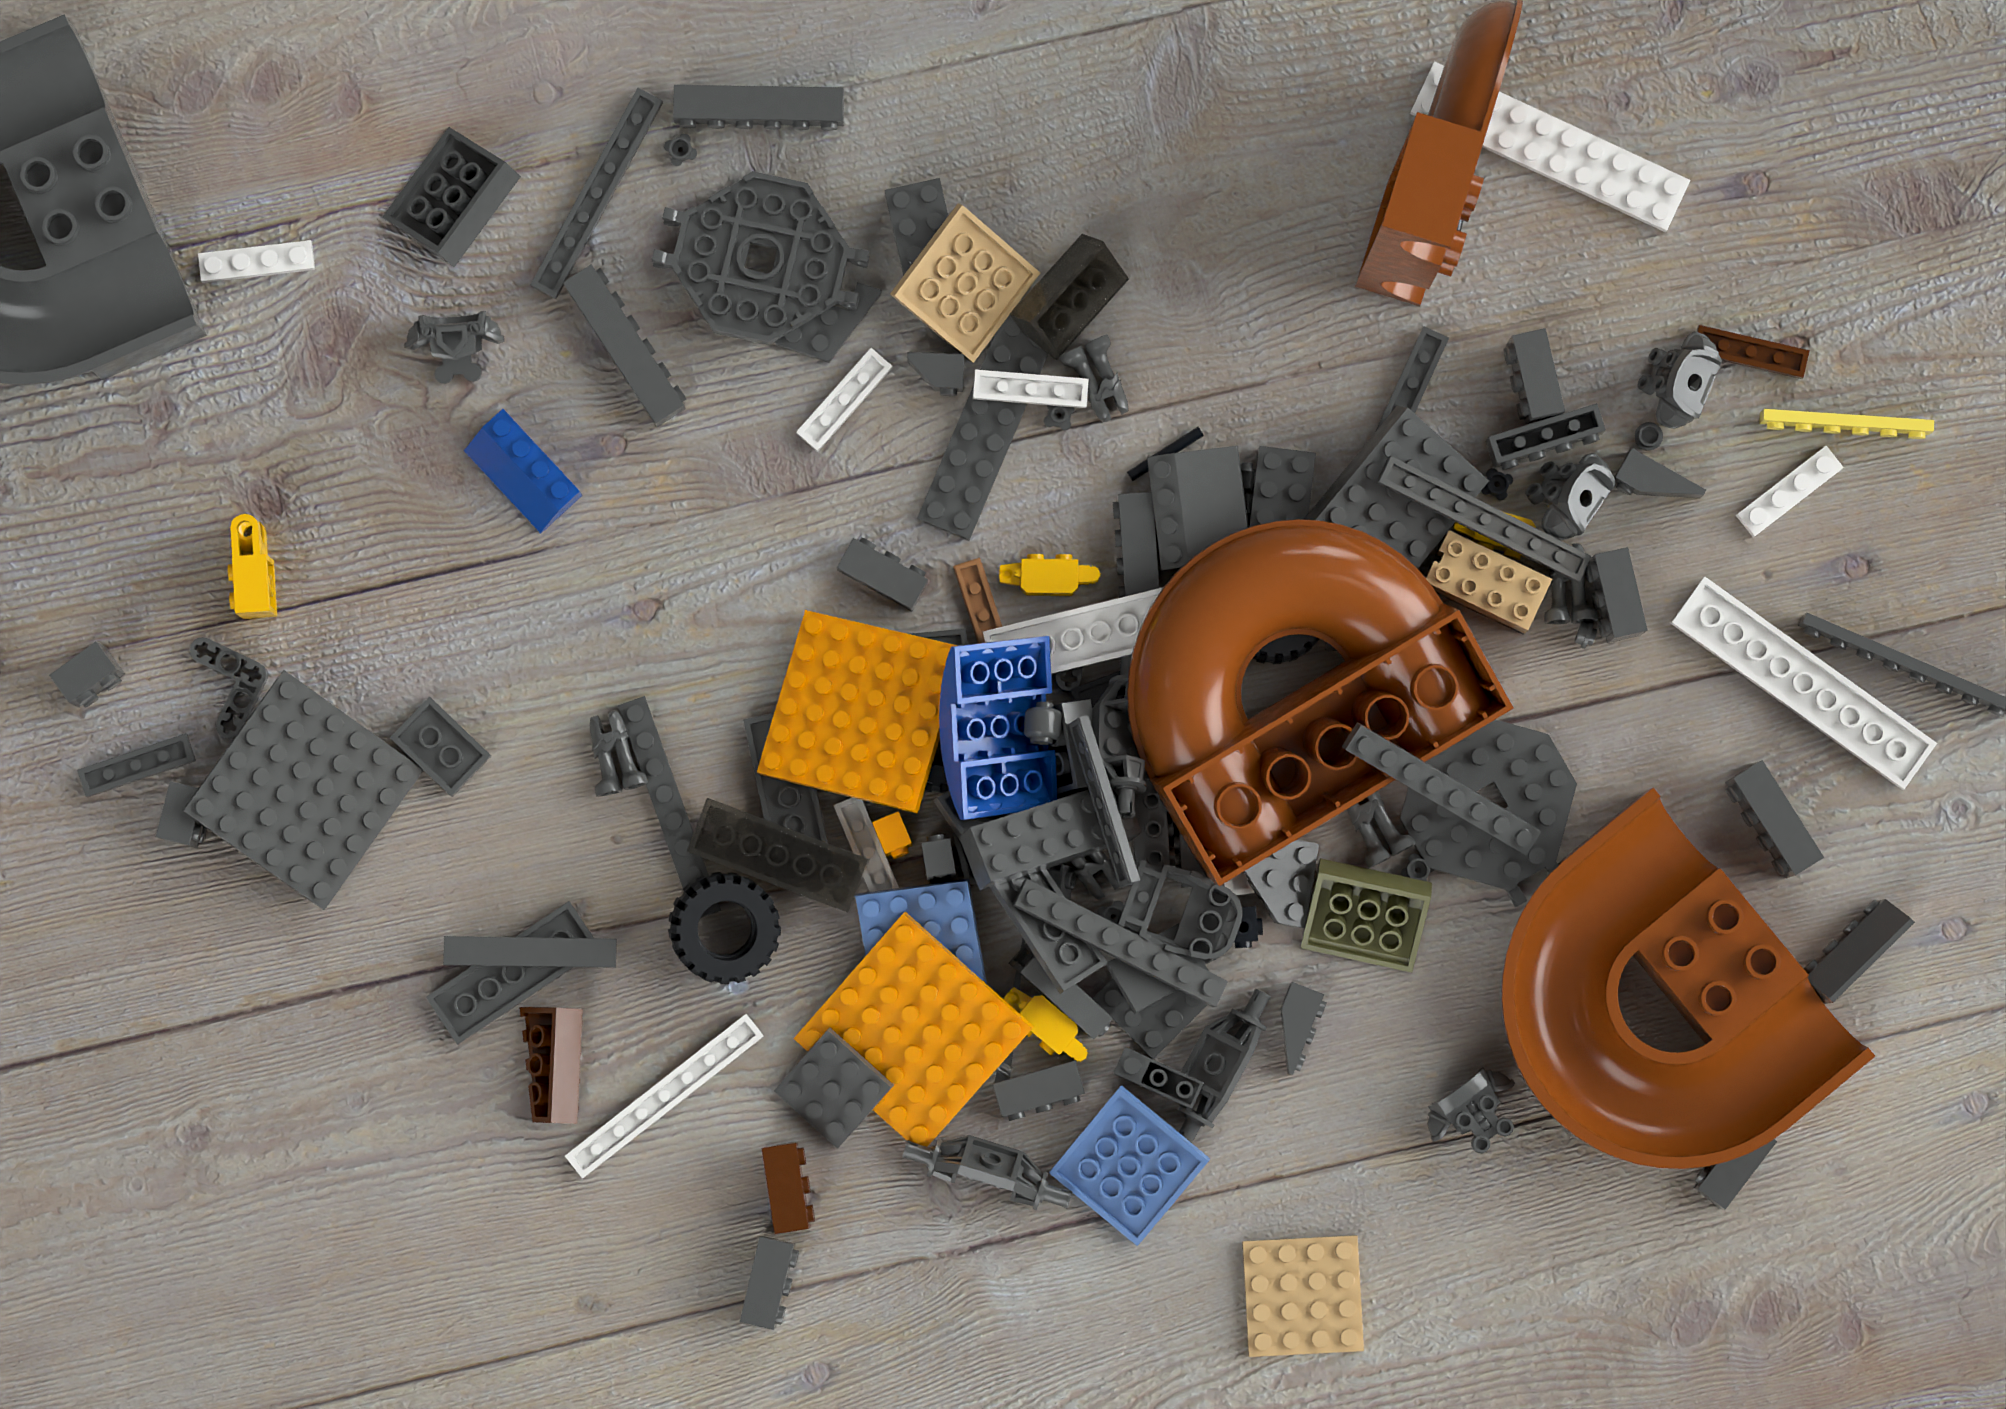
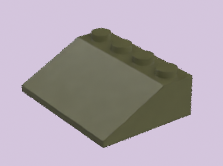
M1320 858L1301 948L1412 973L1431 900L1432 883Z

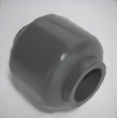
M1036 702V707L1027 709L1025 712L1024 735L1030 738V743L1052 745L1053 740L1058 739L1061 735V712L1054 709L1053 703Z

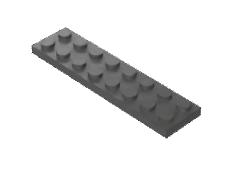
M1010 313L995 333L980 370L1040 375L1057 332ZM972 388L919 512L918 520L970 541L1027 407V403L973 399Z
M950 791L934 800L958 839L971 827L1011 815L1003 814L960 820ZM1047 869L990 887L1059 994L1108 964L1099 949L1012 906L1024 879H1029L1064 897Z

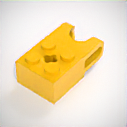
M249 514L238 515L232 520L230 527L232 564H228V579L233 581L234 592L229 593L230 608L234 609L235 614L243 619L277 617L274 560L268 556L265 527ZM252 527V534L245 537L247 529Z

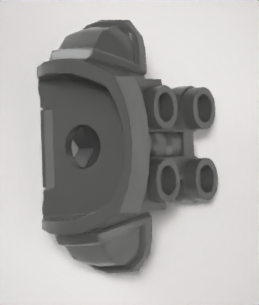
M486 311L460 317L437 318L419 315L418 321H415L408 331L407 342L404 343V348L416 350L430 342L432 357L443 358V365L438 366L434 374L438 382L447 384L452 381L454 375L462 374L468 381L475 382L481 378L482 370L476 363H472L471 355L482 350V338L496 344L505 342V338L501 335L498 324L491 320V316L486 315Z
M1694 331L1687 335L1681 350L1674 349L1666 352L1662 349L1654 348L1648 357V362L1654 366L1652 374H1644L1638 381V389L1648 395L1656 392V396L1660 398L1656 409V418L1659 424L1667 428H1679L1692 422L1694 419H1699L1715 380V375L1719 371L1722 362L1716 345L1707 336Z
M1595 453L1584 455L1579 464L1566 463L1559 468L1552 461L1545 463L1540 469V473L1544 478L1541 486L1539 483L1531 484L1526 489L1525 494L1534 505L1541 503L1546 498L1545 504L1548 506V509L1542 518V529L1546 534L1558 540H1564L1584 533L1587 525L1604 502L1603 499L1614 488L1615 479L1607 463Z
M1482 1067L1458 1089L1443 1099L1428 1106L1430 1112L1428 1113L1429 1120L1427 1125L1432 1135L1431 1140L1435 1142L1442 1139L1452 1123L1461 1135L1470 1131L1474 1134L1471 1140V1147L1476 1153L1487 1152L1491 1144L1489 1139L1496 1134L1506 1137L1513 1132V1122L1509 1118L1502 1117L1498 1119L1494 1113L1500 1103L1494 1092L1511 1089L1515 1085L1514 1080H1509L1501 1072L1490 1069L1485 1070Z

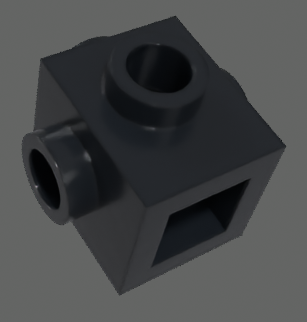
M1256 906L1242 907L1241 923L1247 926V931L1242 933L1238 930L1234 941L1235 948H1251L1252 942L1258 941V935H1263L1262 918H1257Z

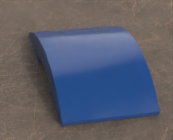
M1049 636L951 646L941 684L939 732L946 780L960 820L1017 813L1058 800L1055 750L1048 749V745L1030 743V738L1024 735L1026 710L1036 707V702H1046V694L1052 693Z

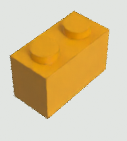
M899 811L872 822L886 857L892 855L894 860L909 853L908 848L912 847V842Z

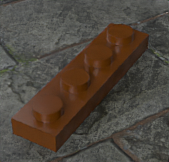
M1703 325L1697 327L1696 332L1707 336L1716 345L1722 361L1798 379L1804 378L1810 350Z

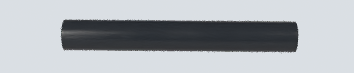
M1196 427L1152 456L1178 453L1204 435L1201 429ZM1146 459L1127 471L1132 482L1149 471L1148 460Z

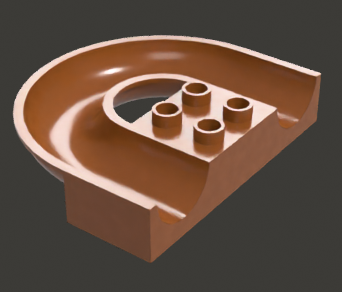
M1515 0L1514 3L1499 1L1484 5L1474 11L1459 28L1443 68L1428 115L1416 113L1388 179L1355 287L1420 306L1425 290H1429L1437 273L1451 277L1454 267L1458 264L1467 233L1457 230L1459 220L1469 221L1484 181L1483 177L1474 175L1514 42L1523 0Z
M1293 519L1254 525L1214 542L1190 559L1163 587L1151 605L1140 627L1133 648L1128 674V716L1139 758L1145 760L1144 769L1204 874L1218 886H1221L1396 780L1342 747L1357 722L1426 762L1514 709L1460 610L1443 604L1432 585L1411 562L1383 541L1362 531L1320 520ZM1287 635H1310L1329 643L1344 659L1343 663L1250 719H1247L1241 698L1243 677L1252 658L1269 642Z
M1653 787L1641 794L1557 863L1559 866L1545 878L1531 896L1517 921L1506 952L1502 976L1503 1018L1511 1051L1528 1087L1553 1118L1574 1136L1610 1156L1638 1165L1671 1169L1706 1167L1731 1161L1768 1144L1789 1129L1876 1056L1869 1047L1856 1040L1829 1011L1810 984L1807 972L1721 868L1709 862L1685 837L1665 810L1660 799L1661 796ZM1632 956L1703 1040L1705 1045L1687 1052H1665L1648 1046L1631 1032L1620 1011L1618 986L1623 969Z

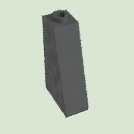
M1027 943L1010 960L1008 964L1061 1012L1075 1022L1089 1037L1095 1039L1097 1036L1101 1037L1107 1032L1110 1027L1109 1023L1113 1018L1076 984L1059 994Z

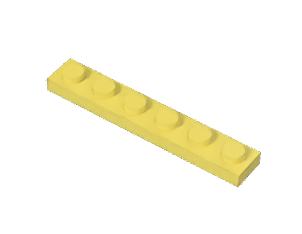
M1774 409L1762 410L1759 424H1766L1767 429L1783 430L1784 426H1795V431L1811 432L1812 428H1823L1824 433L1838 434L1842 429L1852 430L1853 435L1861 436L1869 435V431L1880 432L1881 437H1897V433L1908 434L1910 439H1925L1926 435L1934 432V420Z

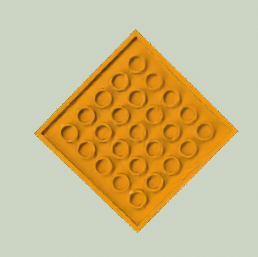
M805 610L757 773L787 782L918 813L940 740L939 705L943 672L951 646L958 645Z
M904 912L793 1039L806 1051H809L829 1028L833 1029L894 1085L874 1107L873 1111L904 1139L928 1147L1034 1026L907 912Z

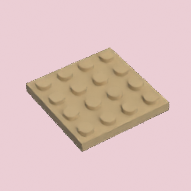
M957 204L890 295L957 352L964 354L968 361L974 363L1040 275V272L967 208Z
M1358 1235L1242 1241L1249 1357L1364 1351Z

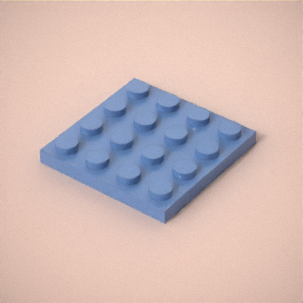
M969 879L860 893L855 896L865 956L904 912H907L987 984Z
M1121 1085L1054 1165L1049 1174L1138 1246L1209 1162L1210 1158Z

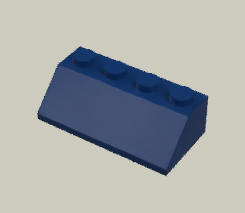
M504 409L498 412L480 429L464 450L540 534L583 496L576 486Z

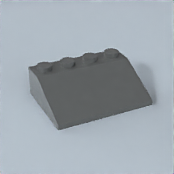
M448 127L385 212L383 218L435 256L455 267L521 176L505 161Z
M1238 446L1147 457L1162 570L1180 569L1195 555L1214 542L1234 532L1248 528Z

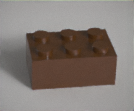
M790 1143L762 1148L774 1234L810 1229V1223L815 1222L813 1204L807 1205L806 1194L811 1193L809 1176L803 1177L801 1165L807 1164L804 1147L799 1148L798 1143Z

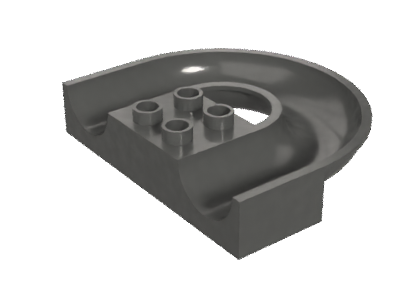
M64 14L0 41V165L4 164L47 265L39 269L26 271L0 266V383L17 385L51 383L70 379L93 371L104 380L207 336L75 26Z

